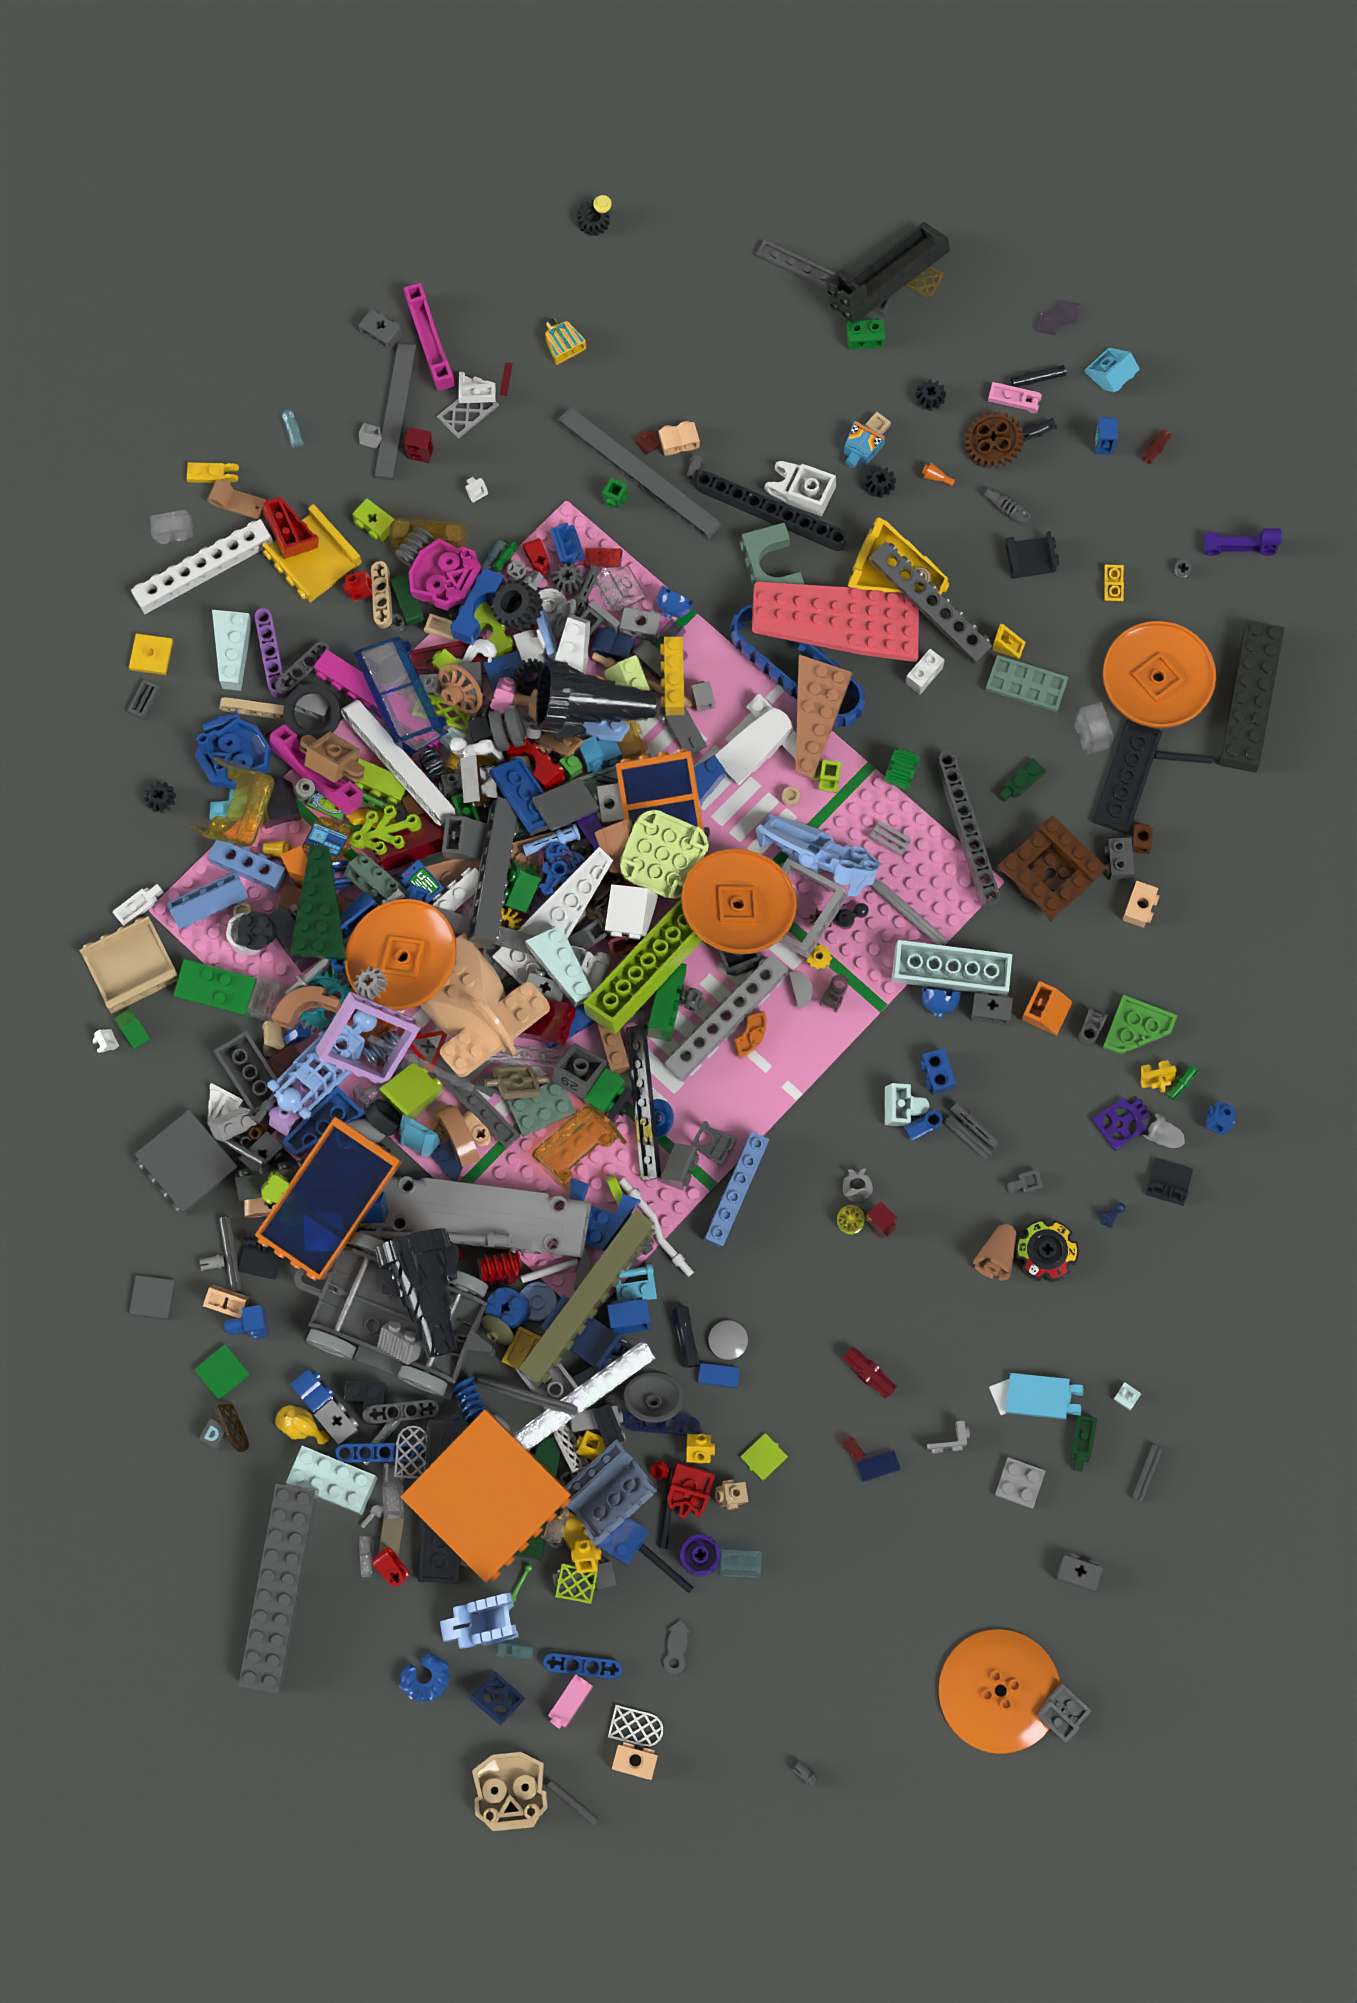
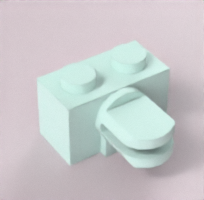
M892 1083L885 1087V1125L905 1126L911 1123V1116H922L929 1110V1102L926 1098L911 1096V1084Z

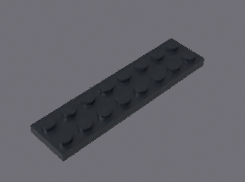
M428 1419L425 1471L468 1427V1421ZM422 1519L418 1582L459 1584L460 1557Z

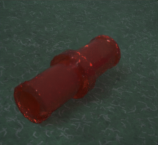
M1161 430V433L1155 440L1151 441L1150 447L1142 456L1143 461L1149 456V459L1146 461L1147 464H1152L1158 453L1164 450V445L1171 438L1170 432L1164 437L1167 430Z

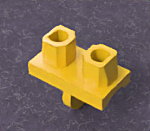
M1168 1060L1158 1063V1070H1152L1149 1064L1142 1066V1089L1152 1087V1089L1159 1088L1161 1093L1165 1092V1086L1171 1085V1082L1175 1081L1176 1067L1171 1066Z

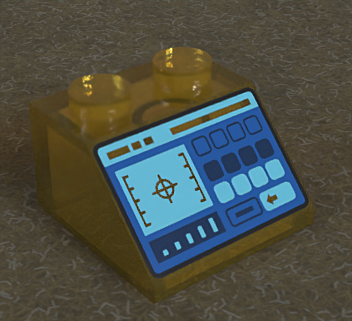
M321 816L312 825L302 848L309 850L310 845L329 846L332 860L338 861L350 850L349 838L355 830L347 824H339L330 817Z

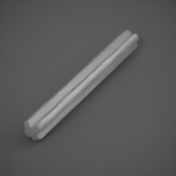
M880 879L874 881L872 888L934 943L942 946L946 943L947 938L887 885Z

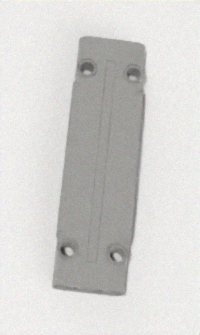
M392 1176L382 1191L385 1193L389 1211L385 1223H371L372 1230H376L378 1226H381L383 1231L420 1232L429 1229L445 1228L448 1234L487 1235L490 1231H494L497 1234L510 1233L513 1236L511 1246L495 1245L494 1247H489L486 1243L477 1242L453 1243L510 1251L518 1250L519 1252L533 1254L545 1252L551 1255L560 1254L582 1257L591 1203L588 1201L565 1199L562 1196L551 1197L549 1194L431 1178H420L418 1180L412 1179L409 1176L403 1178ZM385 1177L379 1178L377 1189ZM412 1183V1188L409 1191H405V1186ZM564 1203V1208L557 1211L556 1205ZM401 1221H405V1226L402 1229H398V1224ZM552 1241H558L556 1248H549Z

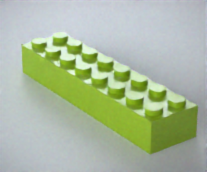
M681 899L583 1002L585 1014L613 1034H616L703 941L687 923Z

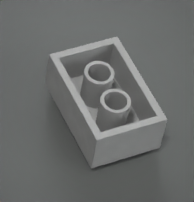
M561 1363L557 1367L553 1366L549 1372L551 1376L545 1384L542 1382L539 1386L519 1372L520 1367L516 1369L517 1374L531 1392L575 1404L584 1397L583 1392ZM543 1407L552 1420L562 1413Z

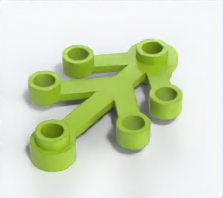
M388 805L384 809V817L374 831L369 832L373 824L378 822L379 817L375 811H370L366 815L367 821L361 830L354 832L350 836L349 842L353 848L363 849L367 847L382 855L387 850L386 845L382 841L375 843L371 841L372 839L378 838L400 849L405 845L403 837L400 835L394 837L389 834L405 828L412 832L418 831L422 826V822L419 816L411 814L407 816L406 820L387 826L390 820L397 814L395 807Z

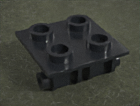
M1156 1158L1146 1195L1184 1206L1193 1169Z
M247 1234V1238L243 1240L244 1249L238 1272L276 1280L281 1257L274 1253L275 1249L271 1246L265 1247L260 1244L258 1237Z

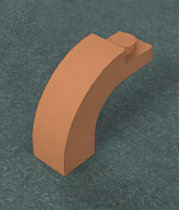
M303 987L292 991L279 1002L273 1013L272 1020L275 1025L293 1030L298 1018L306 1010L322 1008L337 1013L341 1003L337 997L328 995L323 987Z
M449 1105L435 1111V1118L444 1128L452 1145L456 1160L462 1168L480 1161L472 1135L458 1108Z

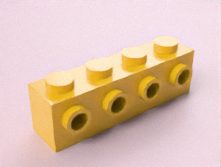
M664 637V644H661V655H664L665 660L661 661V673L665 672V679H661V690H665V696H661L662 708L665 707L666 716L685 715L683 637Z

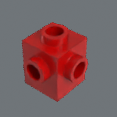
M362 571L345 575V584H343L345 594H348L352 601L371 597L372 579L368 573Z

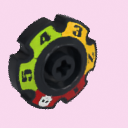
M1042 1219L1026 1226L1023 1230L1025 1237L1019 1236L1015 1245L1016 1260L1024 1263L1021 1270L1028 1277L1038 1282L1043 1277L1048 1278L1050 1283L1065 1278L1071 1271L1068 1266L1075 1265L1079 1255L1078 1242L1070 1239L1073 1232L1066 1225L1056 1220H1053L1050 1225L1046 1224L1045 1220ZM1045 1247H1048V1251H1051L1049 1255L1042 1251Z

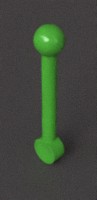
M531 1564L525 1565V1571L511 1595L513 1603L517 1600L516 1595L528 1572L532 1570Z

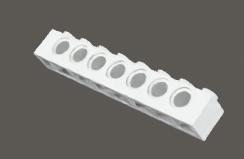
M261 519L252 521L247 527L235 530L227 538L217 540L214 545L201 549L194 556H188L181 563L168 567L163 573L155 574L150 580L137 584L131 589V592L145 615L263 550L262 543L265 542L268 546L273 543L271 535ZM248 537H254L251 541L246 540ZM234 545L238 546V547H237L236 549H234V550H231V549H230V548H231L232 546H234ZM217 554H221V555H222V556H221L220 558H218V559H215V558H214V556L217 555ZM205 563L204 567H198L199 564ZM184 572H189L187 576H181ZM168 581H173L171 585H165ZM151 590H157L156 593L149 594Z

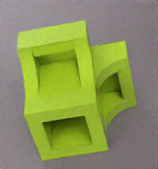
M824 759L820 761L814 779L811 778V780L820 781L819 791L837 793L842 762Z

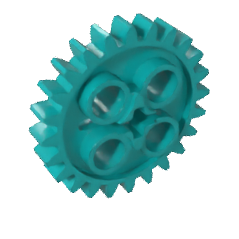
M326 971L324 976L319 972L316 978L313 977L307 983L309 986H322L328 995H333L336 992L342 995L339 1000L341 1005L349 992H353L352 989L346 991V984L340 985L341 979H336V973L329 977L328 971ZM316 1008L312 1013L303 1012L300 1015L302 1017L299 1019V1022L303 1023L306 1021L305 1028L311 1025L312 1032L319 1028L320 1033L323 1029L327 1031L334 1017L326 1019L324 1014L328 1010Z

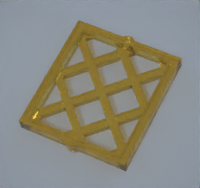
M928 267L925 271H928L930 276L924 277L921 273L920 279L915 280L914 278L905 287L931 299L944 273ZM939 276L938 282L935 283L934 277ZM931 279L932 284L926 285L925 280ZM923 281L924 286L918 287L916 282ZM934 286L933 291L929 293L928 288Z

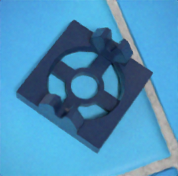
M496 1672L470 1698L472 1702L500 1726L513 1715L526 1699ZM493 1686L499 1687V1688H501L502 1690H499V1689L494 1690L492 1687H493ZM485 1692L491 1695V1701L488 1704L484 1700ZM507 1693L511 1698L512 1704L507 1701ZM494 1694H501L504 1701L499 1702L495 1700ZM496 1705H502L508 1711L497 1712L493 1708Z

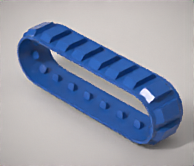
M748 605L741 608L740 613L734 615L731 623V640L735 648L740 649L742 656L749 662L753 661L755 667L762 673L766 672L775 684L783 686V690L791 697H796L798 702L797 682L785 675L766 656L764 657L752 644L747 643L744 640L743 634L738 633V629H743L744 622L752 620L753 606ZM788 640L809 658L840 668V665L833 659L829 660L826 657V653L820 648ZM853 676L850 679L847 690L851 692L853 699H857L858 703H853L852 711L838 714L833 728L849 727L855 724L856 718L861 717L866 702L864 701L865 692L861 684H857L854 681Z

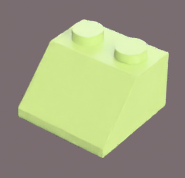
M636 655L620 661L604 671L606 679L615 681V684L629 685L639 690L651 691L639 658Z

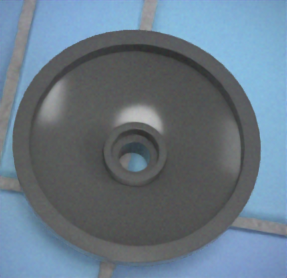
M645 1373L635 1377L628 1383L624 1392V1402L628 1411L636 1418L647 1422L669 1420L677 1415L683 1406L684 1394L681 1386L670 1376L661 1373Z

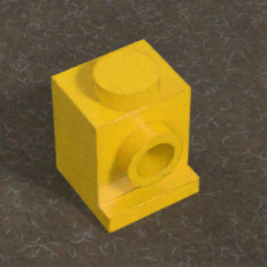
M586 1431L583 1437L579 1436L575 1447L578 1448L576 1453L592 1461L606 1448L603 1438L590 1431Z

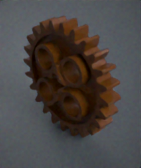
M991 411L990 416L983 413L984 418L981 419L977 416L978 422H971L973 428L967 427L969 434H965L966 441H964L967 447L966 451L970 453V459L974 458L975 464L980 462L981 467L987 464L990 469L992 464H995L996 469H998L1000 463L1005 467V461L1012 463L1011 457L1018 458L1016 452H1022L1020 447L1024 445L1022 440L1024 439V434L1021 433L1023 432L1022 426H1019L1018 420L1014 421L1013 415L1008 418L1007 412L1003 416H1001L1000 411L997 412V415H994L993 411ZM1006 428L1004 432H999L1000 429ZM983 431H988L985 435L981 434ZM1002 445H1008L1005 449L1000 448ZM986 447L990 448L988 451H982Z

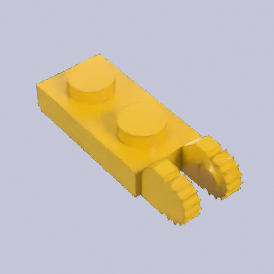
M188 462L187 482L215 483L216 480L221 479L237 482V475L225 474V472L239 471V466L231 463Z

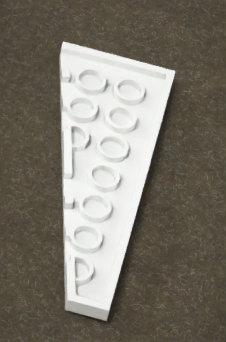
M599 847L518 931L537 936L561 925L568 939L613 859ZM501 947L492 956L520 984L527 982L529 973L531 971L534 972L535 969L546 972V975L548 973L535 957L530 954Z

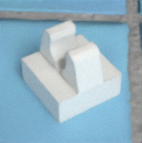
M474 477L466 480L469 485L465 486L472 502L488 494L482 478L475 480Z
M98 1030L94 1033L93 1044L99 1043L100 1048L97 1049L98 1053L115 1050L119 1047L112 1030Z

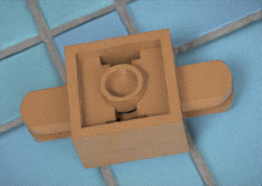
M328 732L320 739H316L311 735H305L301 738L299 750L306 754L304 765L334 783L343 776L354 782H359L363 779L365 767L357 763L360 748L332 732Z

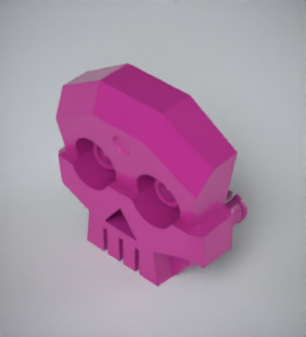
M440 538L420 550L409 570L410 592L412 596L424 602L434 603L435 607L446 611L458 604L465 603L469 590L475 586L477 575L482 573V567L477 560L475 551L462 546L456 548Z

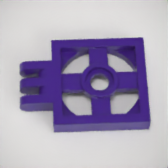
M1124 1097L1092 1119L1114 1151L1147 1130L1142 1121L1152 1114L1150 1111L1144 1115L1142 1114L1147 1107L1146 1105L1141 1108L1137 1107L1143 1102L1141 1099L1130 1105ZM1116 1108H1124L1129 1114L1122 1118L1114 1110ZM1108 1115L1112 1123L1111 1126L1104 1129L1103 1119L1104 1116ZM1134 1120L1137 1126L1135 1133L1131 1135L1127 1129V1124ZM1117 1121H1121L1123 1123L1122 1128L1116 1127ZM1115 1132L1121 1133L1125 1140H1116L1111 1138L1110 1135Z

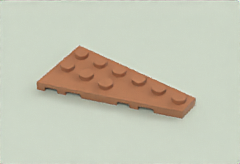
M799 655L795 772L814 779L852 677V672Z

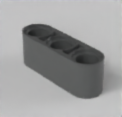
M644 639L631 651V655H636L641 665L661 682V679H665V672L661 673V661H665L664 655H661V652Z

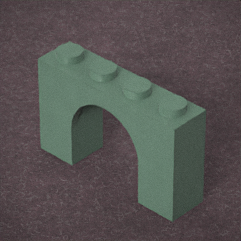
M785 523L742 534V541L739 543L741 551L745 552L747 556L745 558L747 569L750 568L752 572L750 574L752 585H755L756 582L805 585L801 572L777 578L764 573L759 565L761 558L768 552L789 547L790 538Z

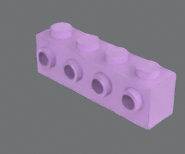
M314 1063L312 1068L315 1069L318 1064ZM320 1069L317 1073L324 1077L328 1071ZM296 1080L292 1085L293 1088L299 1091L302 1099L310 1091L301 1081ZM309 1099L303 1107L307 1108L314 1100ZM279 1105L277 1107L274 1106L269 1113V1125L285 1136H288L304 1119L299 1115V1112L296 1114L286 1112Z

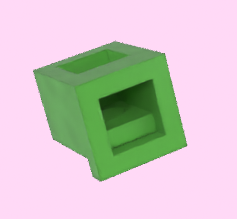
M573 754L559 760L558 764L565 769L563 775L566 782L582 773V763Z

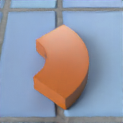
M765 1011L746 1016L747 1026L741 1036L734 1039L739 1059L752 1053L762 1042L766 1031Z

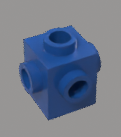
M1220 1101L1210 1106L1206 1113L1208 1118L1205 1128L1224 1135L1232 1128L1236 1121V1109Z

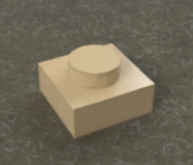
M876 412L865 426L883 434L891 426V422Z

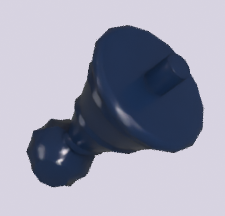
M1119 1202L1116 1204L1115 1209L1099 1212L1100 1223L1112 1228L1118 1212L1122 1213L1125 1211V1204Z

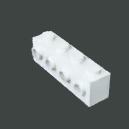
M475 867L473 869L467 868L461 874L462 878L458 882L456 880L452 881L447 886L448 890L444 894L440 892L432 899L434 903L431 905L454 912L475 894L478 870Z

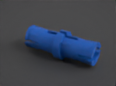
M237 711L222 717L220 715L216 719L203 722L202 727L205 734L213 730L224 728L236 718L240 719Z

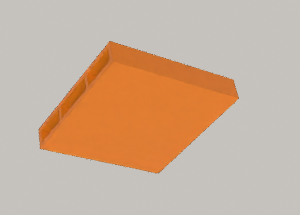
M485 1409L403 1493L401 1498L487 1583L489 1580L494 1582L501 1574L499 1570L504 1565L508 1567L515 1560L513 1555L517 1551L522 1553L529 1545L527 1541L532 1536L536 1538L543 1531L541 1526L546 1521L551 1523L557 1516L555 1512L560 1507L564 1509L572 1501L569 1498L572 1493Z

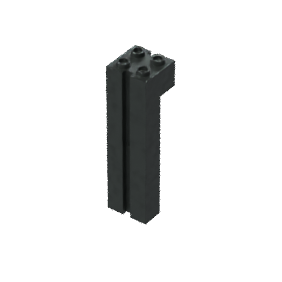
M923 221L851 277L847 278L844 270H839L826 280V292L829 297L830 308L841 313L844 319L855 324L950 251L948 237Z

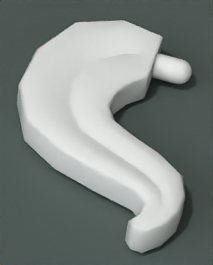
M478 639L473 646L470 645L463 659L457 658L460 663H471L476 654L482 653L485 657H488V662L491 663L492 658H495L497 654L496 646L488 640Z

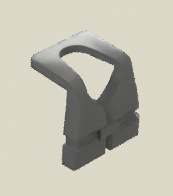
M704 1121L692 1143L706 1157L713 1159L719 1165H723L729 1155L728 1152L732 1150L737 1140L731 1135H726L724 1132L711 1128L708 1122ZM703 1131H706L711 1136V1144H699V1137Z

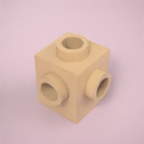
M734 1480L723 1481L721 1486L715 1488V1499L718 1502V1507H726V1510L737 1509L738 1505L749 1502L745 1482L734 1483Z

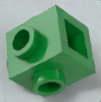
M610 478L608 484H605L602 490L603 502L610 508L616 507L620 509L629 499L628 486L621 481Z

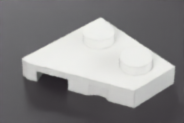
M459 372V403L496 402L495 383L484 381L475 376L470 378L465 376L464 372Z

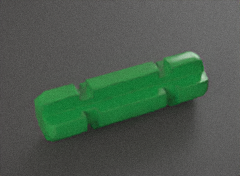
M510 541L497 558L498 561L493 563L492 568L496 572H501L517 551L519 545L515 541Z

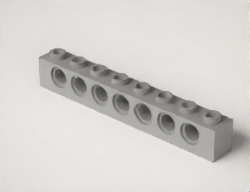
M772 954L768 958L764 957L759 962V967L755 971L751 970L746 975V981L742 985L740 983L737 984L732 990L733 994L729 998L725 997L719 1003L720 1007L715 1012L712 1010L706 1016V1021L702 1025L698 1024L693 1029L692 1036L689 1039L687 1037L684 1038L679 1044L680 1048L676 1052L672 1051L666 1057V1068L681 1082L788 975V969ZM767 973L770 975V978L763 980L760 975ZM753 986L757 991L749 993L747 988ZM742 1000L744 1005L737 1007L734 1005V1002ZM727 1013L731 1018L729 1020H722L720 1016ZM715 1027L718 1031L715 1034H710L707 1029ZM701 1040L704 1042V1045L698 1048L694 1046V1042ZM683 1054H689L691 1059L683 1061L680 1057Z

